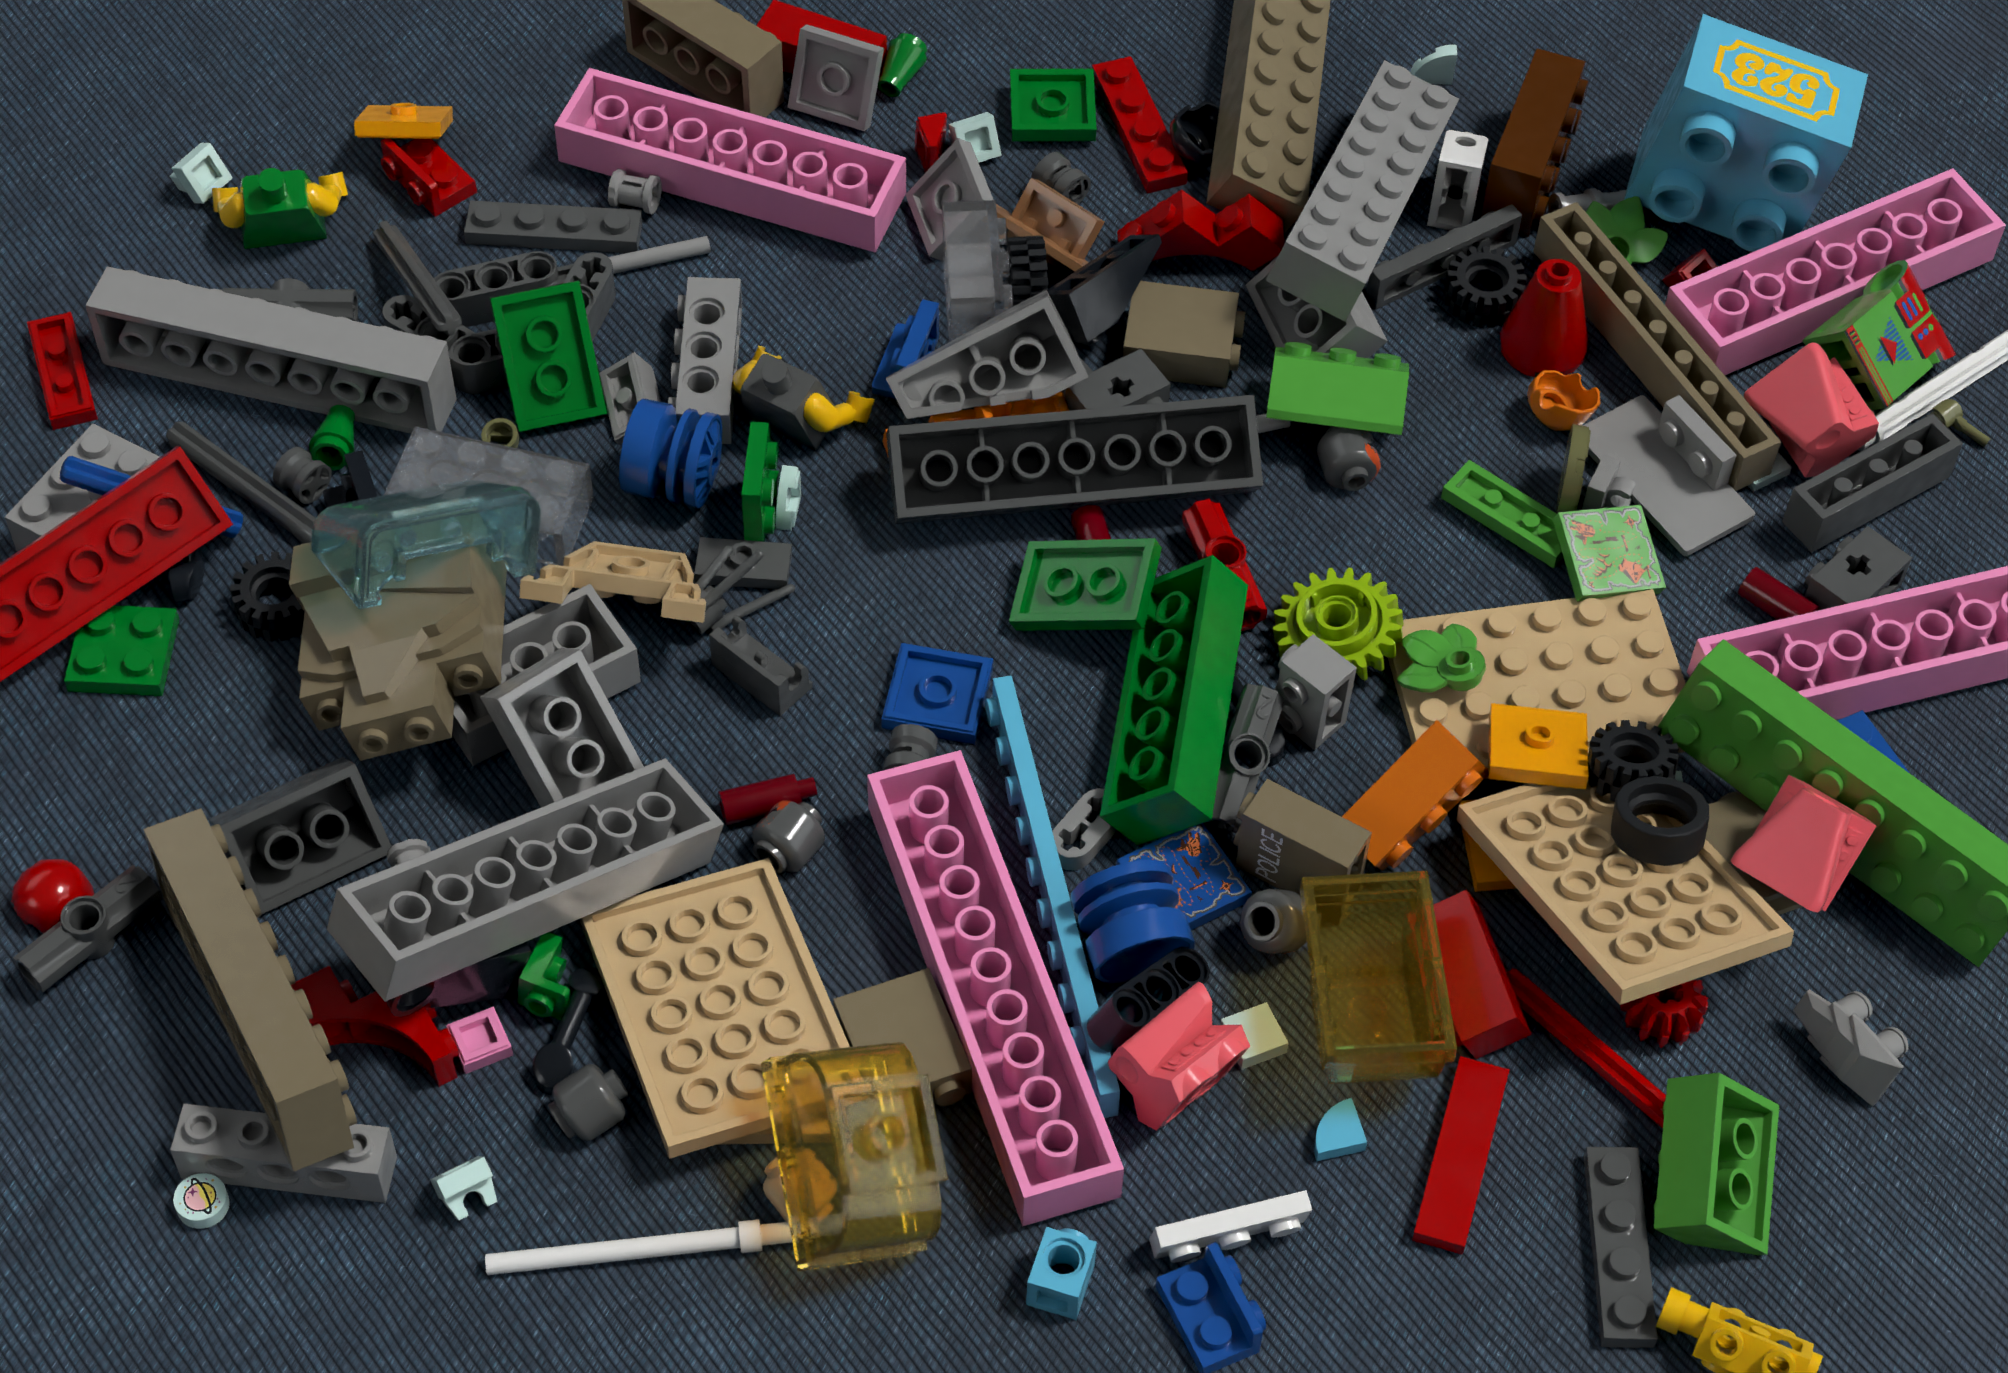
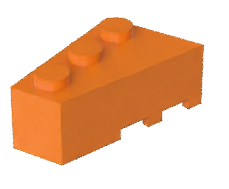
M1436 720L1342 817L1372 832L1367 859L1375 867L1382 871L1389 865L1392 868H1396L1412 852L1413 847L1411 845L1425 832L1428 834L1439 826L1446 818L1448 812L1488 776V769Z

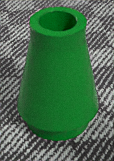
M901 33L897 38L889 42L877 86L882 93L890 97H898L902 89L926 63L927 47L921 39L912 34Z
M334 405L329 409L327 417L309 442V450L313 461L320 460L329 466L331 470H339L346 465L344 454L354 452L355 413L351 408L345 405Z

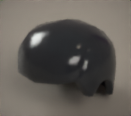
M1204 101L1193 108L1190 105L1185 106L1174 116L1170 124L1169 135L1175 151L1186 162L1203 167L1212 165L1219 107L1211 102Z

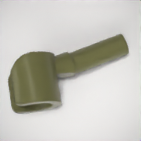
M1947 399L1933 407L1934 412L1932 413L1947 428L1953 426L1982 447H1985L1991 438L1963 418L1962 408L1957 401Z

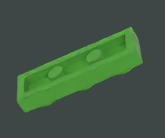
M1468 460L1444 485L1441 499L1550 567L1554 568L1564 558L1552 520L1557 514L1471 460Z

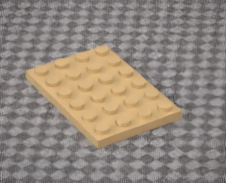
M1653 589L1598 599L1588 598L1577 602L1576 598L1404 619V626H1402L1403 638L1419 630H1432L1442 634L1443 630L1452 623L1465 626L1475 634L1477 638L1476 650L1484 656L1486 671L1481 682L1475 688L1467 691H1456L1448 686L1431 693L1404 688L1397 683V678L1413 661L1404 651L1402 642L1396 643V657H1387L1412 744L1438 720L1487 769L1491 703L1587 713L1589 754L1590 741L1592 736L1595 737V731L1599 728L1605 730L1608 723L1614 722L1617 727H1620L1621 720H1630L1631 726L1637 727L1638 721L1647 722L1646 729L1651 730L1654 725L1658 727L1686 684ZM1681 748L1678 750V753L1685 752Z
M1588 781L1586 790L1525 784L1458 805L1457 821L1619 1005L1790 947L1792 944L1794 930L1706 839L1704 847L1696 857L1682 864L1667 866L1647 864L1630 857L1618 848L1611 836V822L1615 802L1610 801V793L1603 797L1597 794V786L1591 787ZM1649 813L1636 816L1642 822L1655 827L1674 828L1684 826L1677 819L1667 815Z
M770 858L638 894L580 918L581 926L669 1159L867 1099L866 1083Z

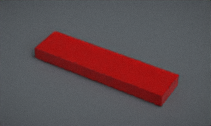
M1460 1056L1412 1241L1463 1255L1510 1069Z

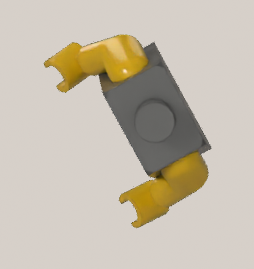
M758 346L752 360L738 369L733 375L732 387L737 393L741 394L742 411L745 417L755 422L769 423L770 429L814 450L818 448L827 432L851 424L853 420L867 423L875 400L873 398L861 397L858 392L849 391L846 403L834 406L822 384L815 376L782 361V357L779 355L774 356L765 351L766 348L763 346Z

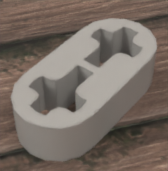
M1096 788L1085 793L1053 829L1052 832L1062 869L1075 871L1084 868L1118 831L1100 818V815L1091 823L1092 810L1095 812L1101 811L1104 789ZM1081 835L1080 849L1074 846L1068 851L1063 849V842L1071 845Z

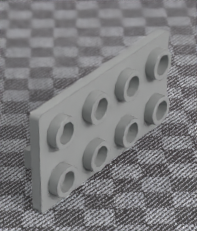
M1640 395L1582 425L1589 427V430H1591L1588 450L1590 457L1598 465L1604 454L1621 460L1617 477H1626L1636 483L1631 495L1632 502L1635 505L1642 506L1644 515L1683 556H1689L1753 521L1755 511L1728 484L1737 455L1680 395L1666 401L1662 413L1645 396Z

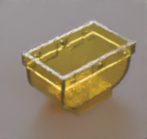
M1428 871L1302 877L1299 891L1311 968L1309 983L1322 1070L1325 1069L1328 1084L1438 1078L1445 1063L1454 1062L1457 1044Z
M902 1042L793 1053L791 1055L770 1057L761 1062L797 1271L916 1255L928 1250L927 1242L936 1237L941 1222V1193L939 1184L948 1180L929 1077L928 1074L918 1075L915 1061L907 1046Z

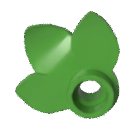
M1638 196L1620 201L1610 211L1596 201H1592L1586 210L1589 217L1630 265L1632 263H1649L1658 256L1666 244L1667 232L1656 228H1644V213Z
M1452 623L1443 630L1442 634L1432 630H1419L1406 635L1402 639L1404 651L1413 661L1397 678V683L1402 687L1429 693L1440 690L1445 686L1456 691H1467L1475 688L1481 682L1486 671L1485 659L1482 653L1476 650L1477 638L1475 634L1465 626Z

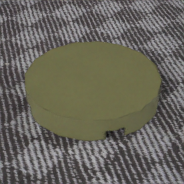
M1572 424L1561 472L1556 513L1577 510L1583 484L1582 477L1585 459L1588 456L1591 430L1587 426Z

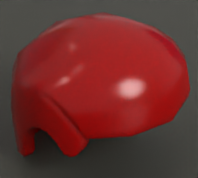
M45 859L38 861L21 873L13 887L11 902L14 904L15 912L26 925L31 924L44 934L61 921V912L69 901L76 897L93 896L94 890L84 873L73 863L64 859Z

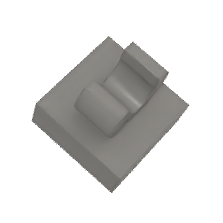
M1603 455L1588 484L1582 510L1604 508L1605 505L1608 508L1630 505L1632 501L1631 495L1636 483L1626 477H1617L1621 460Z

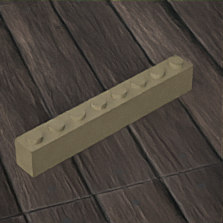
M1578 202L1541 216L1533 250L1535 255L1542 263L1550 259H1563L1574 264L1581 273L1585 315L1660 405L1664 407L1666 401L1680 395L1732 449L1737 456L1728 484L1737 491L1753 484L1754 481L1770 475L1781 441Z

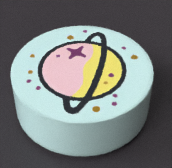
M198 1173L191 1175L178 1185L174 1193L173 1202L180 1220L192 1228L204 1229L214 1226L224 1218L229 1209V1196L225 1185L218 1177L212 1174Z

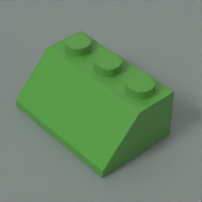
M1299 342L1285 343V348L1276 347L1266 418L1402 435L1409 364L1401 363V357L1377 353L1374 355V359L1356 357V351L1346 348H1330L1329 353L1311 351V345Z
M1721 1073L1668 1079L1666 1100L1663 1105L1662 1145L1658 1156L1659 1177L1657 1199L1654 1203V1229L1684 1244L1753 1255H1768L1779 1105Z

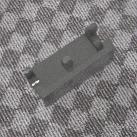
M735 615L732 618L733 628L728 636L719 627L709 634L712 665L781 716L813 688L812 681L809 680L808 668L800 662H796L794 668L750 636L747 633L746 622Z

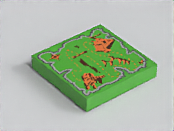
M1641 505L1558 512L1552 519L1577 602L1588 598L1598 599L1653 589L1656 595L1666 588Z

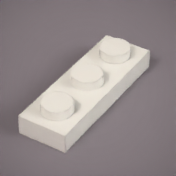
M1307 1190L1155 1227L1149 1241L1154 1259L1169 1256L1171 1262H1181L1199 1256L1201 1254L1200 1248L1214 1242L1220 1244L1221 1250H1229L1250 1243V1235L1270 1231L1271 1237L1275 1238L1295 1233L1301 1229L1300 1223L1307 1219L1312 1212V1207Z

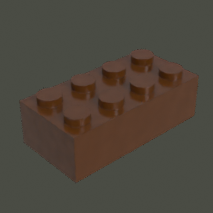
M1536 48L1491 162L1481 217L1490 211H1498L1513 204L1522 214L1518 234L1529 237L1534 222H1540L1541 216L1546 214L1550 197H1546L1545 193H1554L1561 170V168L1556 167V164H1565L1572 139L1567 138V135H1576L1581 120L1582 110L1576 109V104H1583L1589 85V80L1582 79L1586 61Z

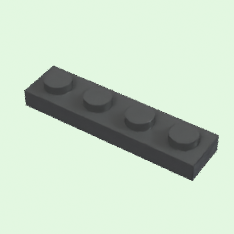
M470 200L464 236L466 244L630 253L638 251L643 223L642 210Z
M1513 204L1498 211H1490L1470 224L1461 228L1451 229L1442 237L1426 244H1419L1409 252L1392 260L1380 262L1374 267L1369 276L1366 299L1375 310L1447 277L1450 262L1452 259L1455 260L1456 255L1461 251L1467 256V250L1470 247L1475 246L1479 253L1482 250V246H1490V253H1496L1497 248L1505 250L1515 245L1522 214Z
M1586 1147L1584 1167L1601 1347L1654 1348L1658 1338L1639 1150L1632 1147Z

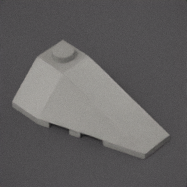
M1047 290L900 369L886 377V380L906 419L986 405L996 406L1006 404V402L1048 398L1089 376Z

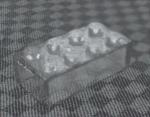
M416 426L383 495L388 522L472 500L500 554L560 566L564 565V556L572 552L594 498L590 465L588 463Z

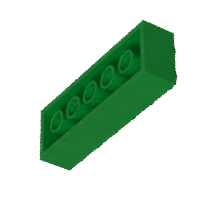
M1213 555L1155 578L1143 629H1133L1100 818L1137 846L1212 820L1248 584Z

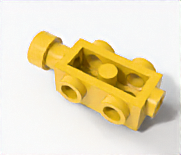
M1673 1287L1670 1288L1656 1327L1674 1335L1677 1334V1331H1681L1697 1338L1692 1356L1701 1359L1702 1365L1715 1373L1818 1372L1823 1355L1813 1352L1814 1344L1797 1337L1792 1331L1777 1329L1750 1318L1737 1308H1726L1714 1302L1711 1303L1710 1308L1690 1301V1294ZM1725 1320H1736L1741 1325V1328L1731 1323H1728ZM1776 1341H1786L1792 1346V1349L1784 1345H1781Z

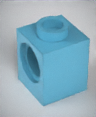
M1046 1227L1027 1281L1026 1305L1077 1320L1095 1266L1097 1242L1089 1240L1086 1235L1074 1229L1064 1228L1056 1230ZM1063 1263L1072 1266L1075 1271L1069 1274H1059L1053 1271L1051 1267Z

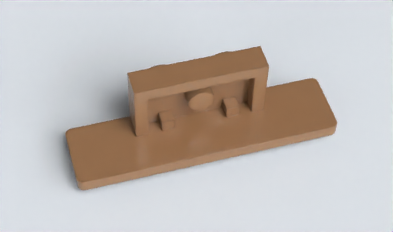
M1033 178L1029 180L1012 213L995 203L991 210L981 219V221L995 227L999 223L1007 228V237L1043 236L1046 262L1060 269L1065 265L1073 271H1077L1089 263L1085 260V257L1105 222L1043 182Z

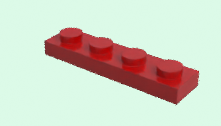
M1129 56L1092 65L1096 88L1146 193L1186 185L1188 172L1180 155L1174 149L1171 137L1132 57Z

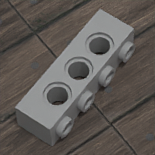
M688 277L686 295H678L677 305L678 321L684 322L683 329L676 328L674 335L675 355H680V363L672 362L671 388L677 389V397H669L668 404H672L676 410L677 424L684 411L689 408L696 409L700 418L706 412L718 414L722 420V444H731L736 394L732 387L734 373L738 370L743 308L741 279Z
M183 1104L170 1149L181 1179H186L198 1173H208L218 1177L224 1184L382 1203L387 1201L397 1159L389 1127L354 1124L349 1126L354 1148L294 1172L266 1113Z

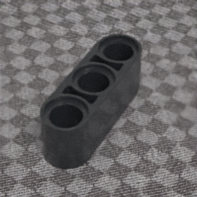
M1181 946L1119 987L1088 1019L1087 1031L1093 1043L1102 1050L1114 1053L1118 1047L1197 982H1201L1204 985L1209 979L1210 974L1208 963L1196 950Z

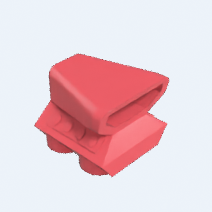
M1814 342L1804 346L1744 393V399L1750 406L1769 421L1805 478L1817 476L1839 464L1873 439L1879 426L1874 412L1869 409L1855 388L1852 379L1847 376L1837 359L1834 357L1829 360L1823 348Z
M1788 775L1754 834L1736 850L1730 861L1740 870L1804 908L1818 913L1821 910H1827L1861 851L1866 846L1876 825L1866 817L1804 781Z
M1197 982L1118 1047L1108 1060V1066L1133 1095L1138 1121L1157 1131L1174 1119L1190 1103L1200 1098L1218 1083L1248 1050L1250 1044L1242 1025H1212V999L1203 983Z

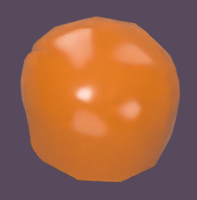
M1543 370L1533 379L1528 387V403L1532 412L1539 421L1554 431L1570 430L1572 424L1583 425L1600 405L1599 389L1597 387H1593L1590 390L1585 389L1581 383V375L1579 373L1563 375L1556 370Z

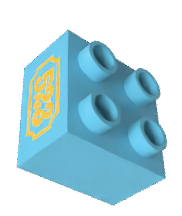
M1703 14L1643 129L1624 200L1638 196L1642 207L1651 209L1661 219L1675 223L1686 222L1730 238L1738 246L1751 252L1800 233L1852 147L1868 74Z

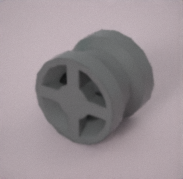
M293 447L278 460L273 470L272 478L274 483L283 490H292L293 496L303 504H310L322 496L323 491L328 488L332 472L331 468L322 461H312L311 454L302 447Z

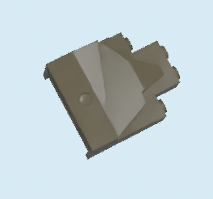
M472 500L293 547L289 586L304 610L298 672L302 677L299 699L319 731L341 725L342 732L360 761L452 738L455 696L501 684L507 566Z

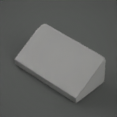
M635 352L599 373L614 441L617 444L623 443L627 424L638 401L644 398L661 402L653 368Z

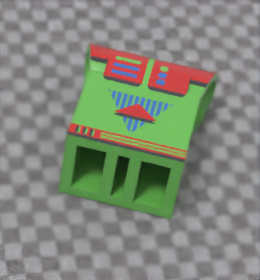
M1898 260L1881 269L1867 283L1862 296L1852 300L1802 340L1805 346L1812 342L1818 343L1827 354L1829 360L1834 357L1837 359L1871 410L1886 408L1929 371L1933 364L1956 355L1938 319L1931 311L1927 298L1910 266L1905 260Z

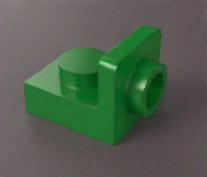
M550 932L541 935L519 977L517 1003L525 1006L528 1011L537 1016H551L561 1020L570 996V989L559 984L567 960L561 958L562 937Z

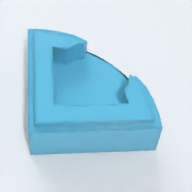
M1352 1098L1343 1100L1331 1107L1324 1114L1317 1128L1314 1143L1316 1162L1366 1151L1367 1140Z

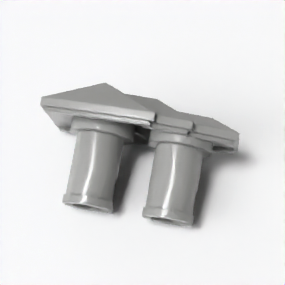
M1809 989L1793 1009L1809 1033L1808 1040L1822 1055L1819 1059L1842 1082L1871 1106H1874L1904 1067L1898 1059L1902 1058L1908 1051L1906 1036L1895 1027H1887L1876 1035L1865 1023L1872 1015V1005L1869 999L1861 992H1850L1842 999L1830 1003Z

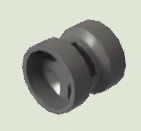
M1057 151L1046 155L1037 164L1031 178L1043 182L1078 205L1084 200L1091 187L1089 176L1080 169H1072L1070 161Z
M901 724L896 726L891 731L889 740L891 754L885 758L883 770L934 757L938 738L932 731L920 725Z

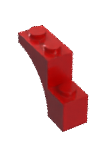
M1181 189L1117 231L1118 243L1130 235L1159 234L1162 243L1152 261L1177 255H1208L1236 262L1250 271L1256 270L1277 257L1285 244L1283 219L1250 194L1215 214Z
M330 966L306 976L291 985L294 991L303 989L313 1014V1018L308 1021L312 1026L317 1024L322 1026L329 1046L341 1043L381 1045L394 1049L415 1060L433 1077L439 1087L457 1078L453 1058L459 1056L458 1048L447 1028L440 1031L436 1028L432 1019L436 1018L437 1014L435 1008H431L429 1003L410 1015L403 1017L393 1016L387 1003L376 991L358 1000L349 981L345 979L338 982Z

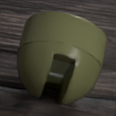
M505 418L492 419L482 429L481 438L484 447L492 456L498 458L509 457L516 451L519 444V434L515 424ZM491 440H492V441H495V442L508 443V444H507V445H505V444H490V442H491Z

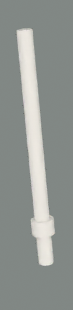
M757 1219L738 1221L739 1227L490 1253L485 1254L487 1275L736 1248H741V1253L762 1251V1246L804 1241L802 1224L795 1225L788 1222L760 1224V1220Z

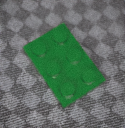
M580 281L489 298L518 432L607 414Z
M1155 538L1029 541L1009 623L1016 631L1143 629L1162 547Z

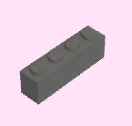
M1932 413L1794 487L1782 522L1812 553L1948 479L1963 443Z

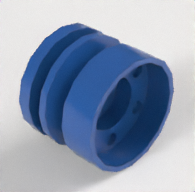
M644 398L638 401L630 416L622 443L619 462L621 490L624 493L653 499L659 494L665 483L666 497L670 503L677 504L684 497V503L687 506L698 509L702 507L708 498L720 465L722 451L721 417L718 414L706 412L700 418L696 409L689 408L684 411L677 424L676 410L672 404Z
M1147 859L1111 866L1091 875L1079 883L1071 892V903L1074 912L1078 914L1079 928L1087 935H1090L1086 940V951L1094 976L1102 982H1128L1175 948L1181 946L1189 947L1190 949L1195 948V941L1186 914L1179 908H1175L1179 903V893L1177 888L1173 886V875L1170 866L1163 861Z

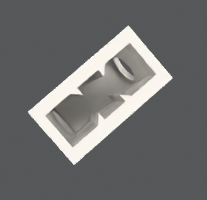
M1446 131L1439 158L1427 226L1451 230L1456 227L1461 228L1472 222L1488 145L1487 137L1470 132ZM1459 187L1463 189L1462 199L1456 200L1448 197L1449 188Z

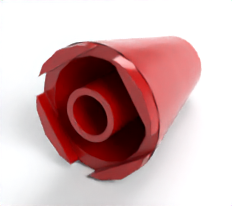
M1550 259L1543 262L1534 273L1501 329L1500 347L1502 355L1513 368L1524 375L1534 377L1535 372L1540 373L1543 370H1556L1563 375L1573 373L1584 361L1588 349L1582 279L1579 269L1569 261Z

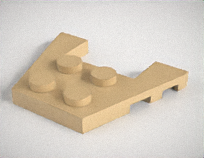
M594 541L564 556L563 566L548 564L540 569V578L534 580V576L527 575L520 581L519 598L562 604L572 588H582L591 584L600 598L613 597L617 593L632 595L635 601L644 604H656L662 601L661 617L701 623L705 621L706 601L705 599H700L701 589L698 584L693 583L694 573L685 553Z

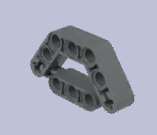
M534 251L442 272L434 280L462 319V325L455 328L456 334L447 336L444 331H437L415 297L409 295H399L389 299L383 306L382 314L385 326L394 330L420 336H432L438 340L447 341L454 387L468 394H481L508 387L496 329L475 333L466 328L494 321L489 298L580 281L593 342L615 301L616 291L613 265L606 255L590 252L578 257L574 264L557 267V262L552 255L547 252Z

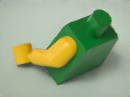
M268 168L259 175L243 177L241 179L240 192H238V187L212 188L213 210L219 213L220 219L225 226L229 228L241 226L244 249L327 239L324 217L336 212L341 197L348 195L343 172L319 176L318 185L317 183H312L303 170L281 172L276 168Z

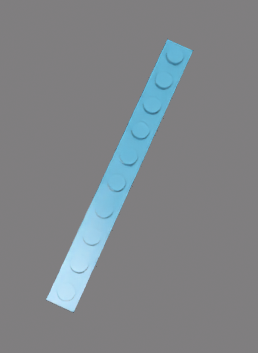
M1012 675L993 678L992 698L985 699L987 719L990 727L998 726L1000 737L995 738L997 759L1000 766H1008L1010 776L1005 777L1008 802L1010 806L1018 805L1020 817L1015 818L1018 841L1020 846L1028 845L1031 857L1026 858V871L1030 886L1039 887L1041 899H1036V908L1040 927L1042 929L1049 927L1052 941H1047L1050 967L1052 971L1060 970L1063 983L1058 984L1060 1006L1064 1014L1071 1013L1074 1027H1069L1078 1052L1082 1056L1085 1070L1104 1118L1118 1116L1120 1088L1116 1075L1108 1066L1111 1054L1093 1043L1087 1031L1088 1019L1098 1009V1004Z

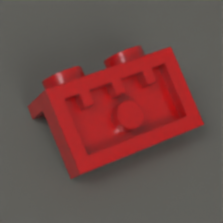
M391 138L381 140L383 153L381 166L385 174L392 181L398 180L406 188L412 201L418 206L423 205L435 217L477 193L475 180L432 139H414L401 147Z

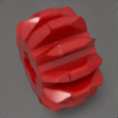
M1691 980L1621 1004L1620 1010L1626 1012L1624 1019L1626 1028L1640 1027V1042L1649 1038V1036L1657 1038V1042L1660 1048H1662L1664 1045H1667L1670 1037L1681 1046L1687 1041L1689 1034L1699 1032L1704 1021L1703 1015H1705L1708 1008V997L1701 995L1703 990L1702 980Z

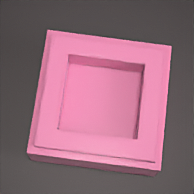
M494 1006L446 1025L458 1048V1058L465 1074L513 1056L511 1044Z

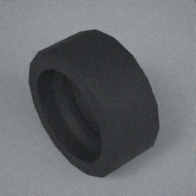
M1658 776L1637 778L1625 784L1616 795L1611 822V836L1617 847L1634 859L1647 864L1663 866L1682 864L1696 857L1704 847L1709 822V805L1700 792L1684 782ZM1649 813L1667 815L1677 819L1684 826L1674 828L1655 827L1642 822L1636 816Z

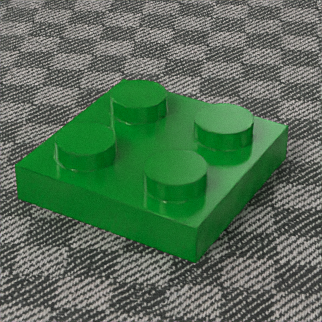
M1010 69L1012 141H1096L1094 69Z
M750 422L741 494L744 539L747 541L765 542L766 534H774L776 511L772 504L773 498H777L780 481V471L776 470L778 442L770 441L769 423Z
M113 605L76 630L64 679L68 692L163 696L180 620L177 609Z

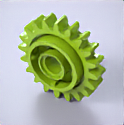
M1328 568L1327 579L1320 580L1312 572L1309 574V587L1294 582L1295 597L1291 595L1281 596L1282 609L1274 610L1275 626H1273L1275 643H1278L1280 658L1292 645L1300 646L1314 634L1356 666V673L1365 681L1368 680V666L1383 671V656L1389 658L1396 657V643H1401L1403 639V612L1398 607L1397 595H1388L1387 583L1385 581L1372 586L1371 573L1367 572L1359 580H1354L1353 568H1348L1342 578H1337L1334 569Z

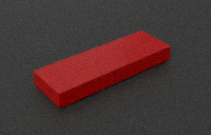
M67 312L28 321L27 325L53 430L98 420L72 313Z

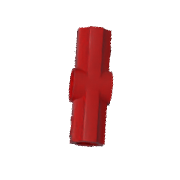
M1210 498L1196 501L1189 509L1183 511L1182 514L1183 525L1199 560L1211 555L1215 556L1248 584L1241 631L1253 629L1256 624L1266 619L1267 608L1246 563V546L1239 538L1234 536L1220 503L1212 502Z

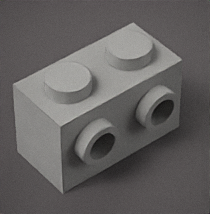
M1313 634L1300 646L1292 645L1282 655L1278 663L1280 668L1278 684L1274 690L1278 691V694L1285 698L1278 723L1285 732L1296 735L1313 750H1316L1346 723L1357 667Z

